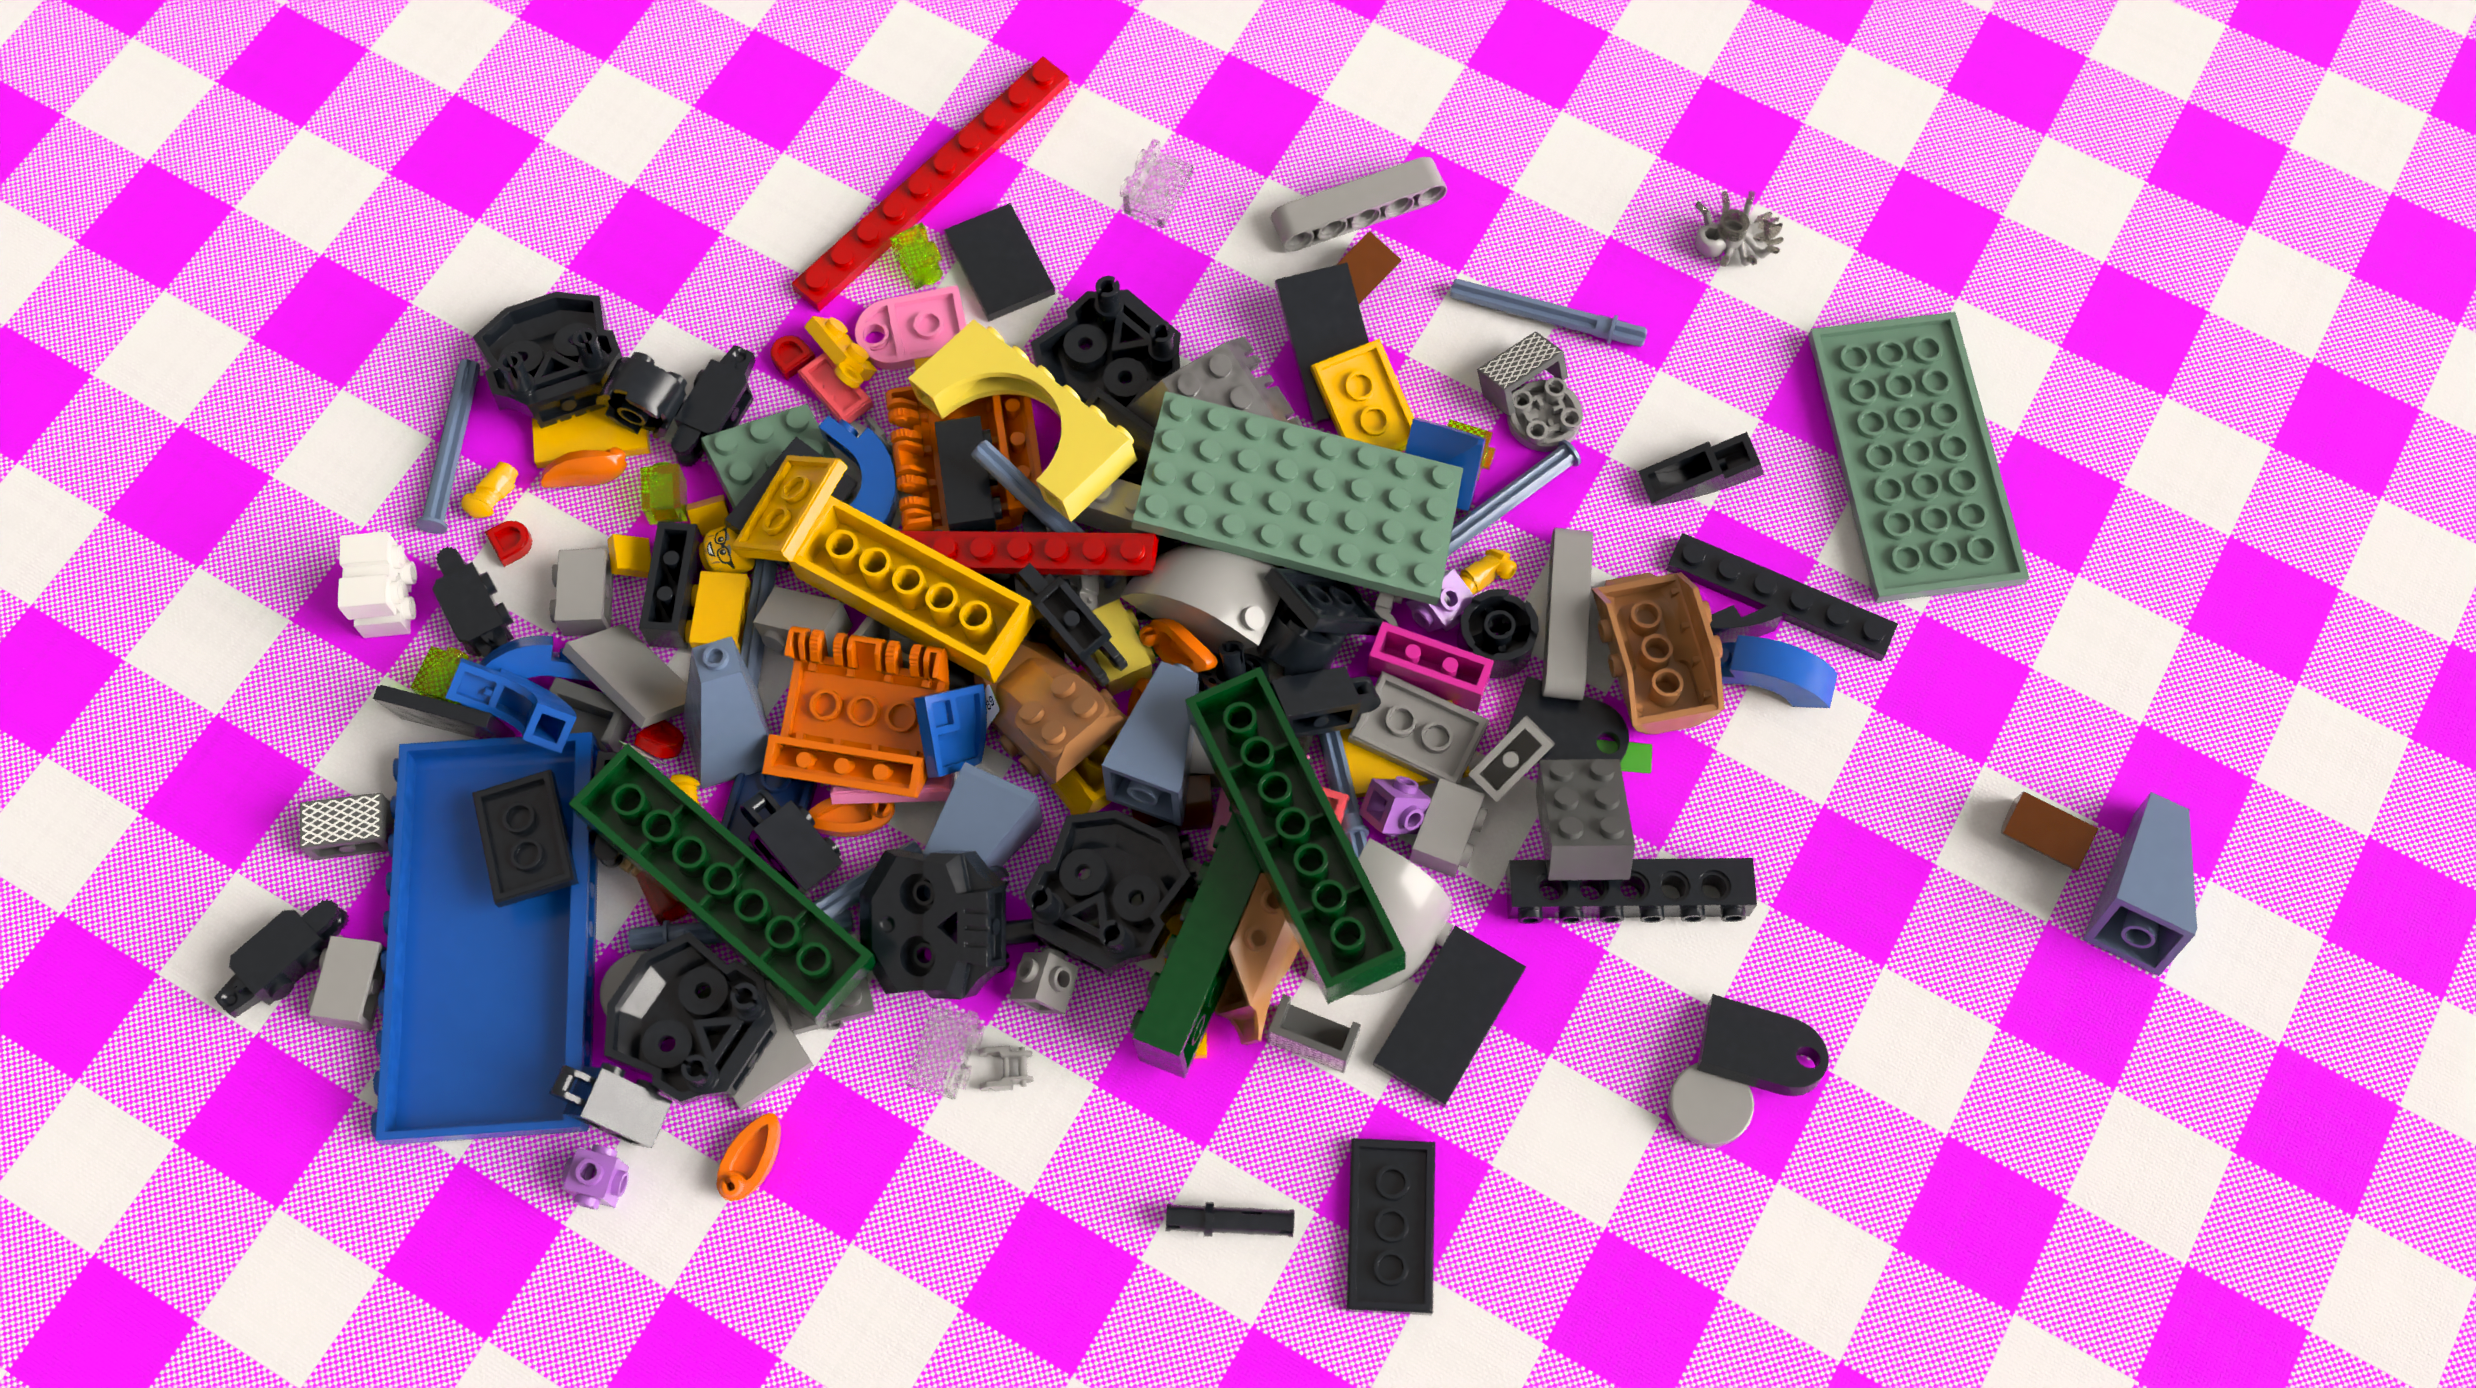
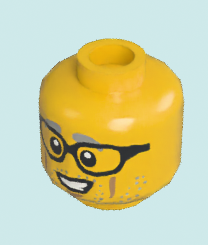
M727 526L709 530L704 536L703 542L699 545L700 559L707 571L741 574L752 570L755 558L739 557L731 549L738 534Z

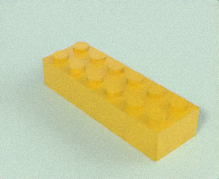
M833 496L829 497L793 560L789 562L798 579L913 641L924 645L926 648L928 646L946 648L949 660L993 684L1036 621L1030 600Z

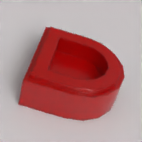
M792 335L777 339L770 349L772 362L786 381L816 358L814 352L802 339Z
M506 521L485 531L504 567L524 557L532 548L533 540L530 532L524 524L518 521Z
M663 720L637 733L634 745L655 757L670 759L677 757L681 753L684 735L678 728Z

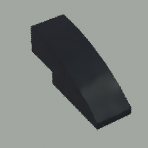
M1747 432L1714 446H1711L1708 441L1638 471L1652 506L1696 498L1764 475L1761 463Z

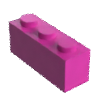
M1382 622L1369 654L1367 674L1379 677L1382 671L1447 701L1452 700L1453 704L1477 712L1490 679L1494 660Z

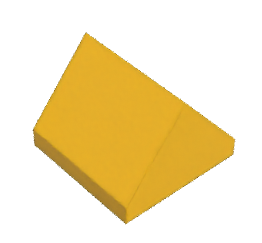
M724 494L687 504L691 524H697L703 538L709 530L726 526L724 521L730 513Z

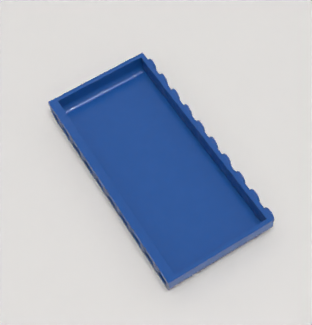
M592 732L570 733L562 753L522 740V736L399 744V758H395L393 761V776L397 782L396 796H392L390 802L391 815L395 820L394 833L390 834L388 838V850L392 857V872H388L386 875V891L390 896L389 911H385L383 917L384 931L388 935L387 950H383L381 954V969L383 974H385V988L380 991L378 997L379 1010L383 1015L382 1030H378L376 1035V1049L380 1055V1070L375 1072L373 1078V1088L376 1096H378L377 1112H374L371 1117L372 1135L375 1137V1141L381 1145L588 1131L589 1125L563 1114L567 1102L550 1095L549 1092L555 1083L562 1065L582 1071L584 1066L592 1067L598 857L594 851L595 840L587 830V824L575 814L568 804L594 778L597 755L600 749L598 741ZM551 769L556 777L579 884L499 908L494 904L472 793ZM577 1080L574 1081L569 1093H572Z

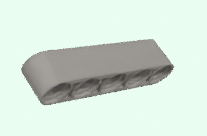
M1421 157L1281 205L1271 214V221L1285 250L1297 251L1436 203L1446 195L1447 187L1433 159Z
M1563 528L1553 529L1549 559L1542 696L1582 701L1584 696L1593 532Z

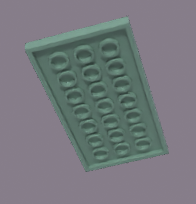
M1956 312L1811 329L1808 338L1875 603L2026 584L2029 574Z
M1165 391L1131 528L1436 606L1442 590L1463 468Z

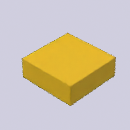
M612 534L607 539L611 574L648 578L651 563L649 538Z

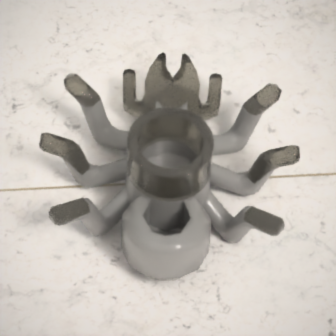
M1723 191L1721 194L1723 208L1719 224L1712 222L1709 210L1701 202L1698 201L1695 204V207L1703 214L1704 225L1698 229L1695 246L1702 255L1711 258L1720 256L1726 251L1720 261V266L1723 267L1728 265L1732 253L1736 249H1739L1743 266H1748L1749 264L1756 265L1758 262L1753 255L1747 256L1744 241L1759 258H1764L1769 253L1778 254L1780 248L1773 245L1780 244L1784 240L1783 237L1775 238L1780 233L1783 223L1773 224L1778 222L1780 217H1772V212H1767L1759 215L1757 220L1750 224L1748 216L1756 193L1754 191L1748 193L1742 212L1737 209L1730 210L1728 192ZM1756 242H1765L1768 246L1765 249H1761Z

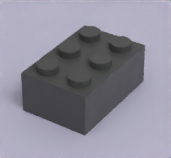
M1620 759L1539 760L1536 799L1548 880H1630L1635 842Z

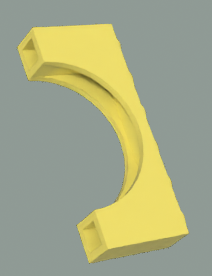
M974 319L908 377L917 399L942 420L951 412L969 402L993 395L1013 394L1026 396L1050 407L1061 419V437L1052 461L1036 479L1044 501L1070 522L1137 461L1132 446L1134 440L1125 428L1120 425L1116 427L1111 425L1100 409L1094 405L1090 407L1085 405L1070 386L1064 385L1062 387L1044 366H1034L1019 347L1014 345L1011 348L1004 343L1001 335L993 327L988 326L985 328Z

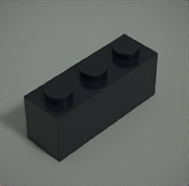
M980 416L935 422L949 530L997 532L996 520L1003 519L1000 496H992L991 486L998 485V481L971 455L974 448L981 441L987 440L993 445L990 429L983 430Z
M658 521L639 629L649 646L688 649L689 643L685 640V627L688 620H693L695 608L691 604V592L693 585L699 584L702 569L699 545L703 542V537L697 524Z

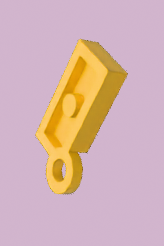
M812 316L804 326L837 366L834 369L835 374L846 385L855 389L859 388L863 380L869 381L877 371L868 360L869 354L867 351L851 340L846 334L848 332L846 326L833 317L828 319Z

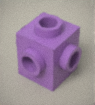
M1451 569L1444 573L1441 595L1436 606L1408 599L1405 603L1412 611L1411 615L1414 621L1424 628L1427 633L1441 628L1447 632L1460 623L1461 613L1475 596L1455 569Z
M1397 776L1395 779H1371L1359 815L1379 832L1388 836L1399 837L1400 834H1418L1431 798L1418 788L1419 785L1416 781L1404 776Z
M593 1144L591 1151L577 1147L574 1158L570 1157L567 1160L562 1173V1182L565 1183L563 1189L575 1197L574 1204L598 1210L600 1204L616 1208L619 1197L625 1192L629 1178V1167L616 1157L618 1151ZM596 1167L597 1173L595 1177L591 1179L594 1168Z

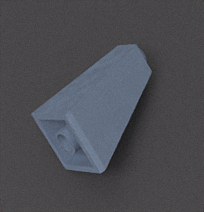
M732 636L694 647L691 651L683 719L702 789L734 780L735 776L740 773H745L746 776L761 771L764 764L768 737L771 734L761 697Z
M1163 661L1160 662L1102 763L1107 800L1180 827L1185 818L1195 733L1188 719L1185 699L1199 693L1198 674L1194 673L1189 667L1179 663L1171 665Z
M964 762L922 854L929 855L932 852L944 850L976 851L988 868L996 865L1003 866L1040 828L1043 822L1038 795ZM926 886L924 894L929 899L931 890Z
M2150 792L2132 817L2083 940L2160 976L2196 935L2197 917L2189 809Z

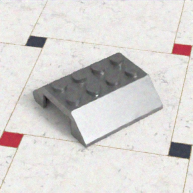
M1246 337L1224 342L1162 379L1128 407L1130 411L1156 429L1164 394L1167 391L1291 424L1302 425L1298 417L1287 420L1295 412L1279 387L1274 386L1267 389L1274 382L1271 375L1268 374L1258 378L1253 376L1252 371L1258 367L1261 360L1258 355L1249 356L1254 349Z

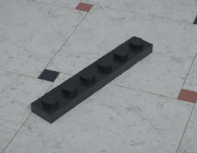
M1682 533L1666 568V571L1671 573L1682 572L1692 582L1758 610L1776 603L1783 614L1782 620L1880 662L1885 657L1898 626L1896 622Z

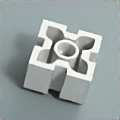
M388 531L340 536L339 564L343 571L342 578H339L338 608L348 620L354 619V627L363 638L410 634L411 620L416 618L414 598L412 596L408 597L412 584L417 582V571L414 562L409 561L404 554L403 547L395 542Z

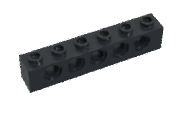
M1753 858L1633 859L1630 880H1548L1545 860H1509L1505 872L1508 919H1518L1523 924L1539 923L1543 921V918H1559V922L1568 924L1582 922L1584 918H1599L1600 922L1617 923L1627 917H1640V921L1646 923L1660 922L1665 917H1681L1683 922H1699L1705 920V917H1721V920L1725 922H1738L1745 920L1746 916H1750L1757 906ZM1626 885L1634 887L1639 892L1640 898H1627L1623 895L1620 887ZM1664 885L1675 887L1680 894V898L1671 899L1665 896L1661 887ZM1544 886L1553 887L1557 890L1559 898L1555 900L1546 899L1541 895L1539 889ZM1591 886L1598 891L1600 897L1594 900L1588 899L1582 895L1580 888ZM1702 886H1714L1719 891L1720 898L1708 897L1703 892Z

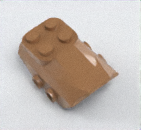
M1649 572L1606 580L1604 586L1591 588L1600 616L1598 621L1599 636L1602 643H1608L1611 653L1608 656L1609 670L1613 678L1618 677L1630 721L1638 732L1660 734L1692 728L1715 717L1725 709L1720 658L1723 656L1722 643L1718 635H1713L1710 626L1712 615L1709 603L1706 600L1702 601L1698 587L1682 572L1655 576Z
M1023 639L994 684L974 673L975 684H984V688L990 684L999 705L1000 711L991 723L1001 736L998 739L999 744L1012 758L1017 754L1021 757L1018 761L1031 777L1034 778L1039 774L1049 785L1058 782L1121 729L1128 719L1118 709V703L1106 689L1103 688L1099 692L1096 689V683L1087 672L1082 669L1077 673L1044 643Z
M1261 873L1257 879L1228 947L1234 968L1215 1009L1216 1015L1227 1018L1233 1024L1241 1044L1244 1045L1261 1042L1273 990L1289 970L1300 948L1264 873Z

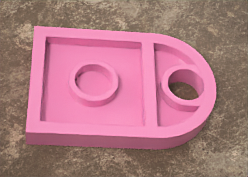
M958 285L877 301L867 307L857 320L855 337L857 344L869 354L868 360L872 365L886 370L914 367V359L932 357L966 326ZM872 332H881L885 335L878 343H868L865 341L866 336Z

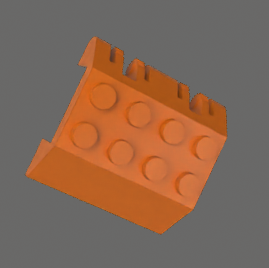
M912 386L893 388L885 393L887 410L889 411L888 421L890 424L902 427L892 431L890 435L891 443L893 444L892 453L895 476L898 478L896 479L898 491L913 495L899 500L903 531H933L936 529L950 531L935 430V422L980 416L983 430L990 429L993 446L1038 487L1036 479L1042 474L1031 398L1013 394L987 396L959 407L942 420L917 400ZM999 482L998 485L991 486L992 496H1000L1003 519L996 520L997 531L1010 530L1020 525L1023 519L1022 515L1028 509Z
M792 626L788 632L784 656L793 659L794 664L780 736L769 734L762 774L918 798L928 779L914 698L949 690L947 649L928 646L925 650L924 645L913 644L909 653L910 665L908 669L903 668L900 641L890 640L887 645L885 639L851 635L848 638L849 635L845 633H837L833 641V657H828L824 630L813 629L811 632L810 628Z

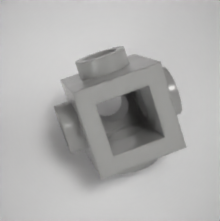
M1042 948L1041 952H1024L1021 962L1016 969V979L1009 999L1040 1014H1065L1070 996L1075 988L1079 967L1064 960L1066 955L1052 948Z

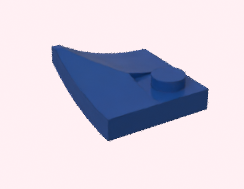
M1415 417L1412 421L1405 453L1462 467L1463 473L1456 508L1465 511L1470 510L1486 439L1456 428Z
M974 684L914 698L928 778L941 777L961 770L964 762L973 766L982 763L987 731L984 684Z

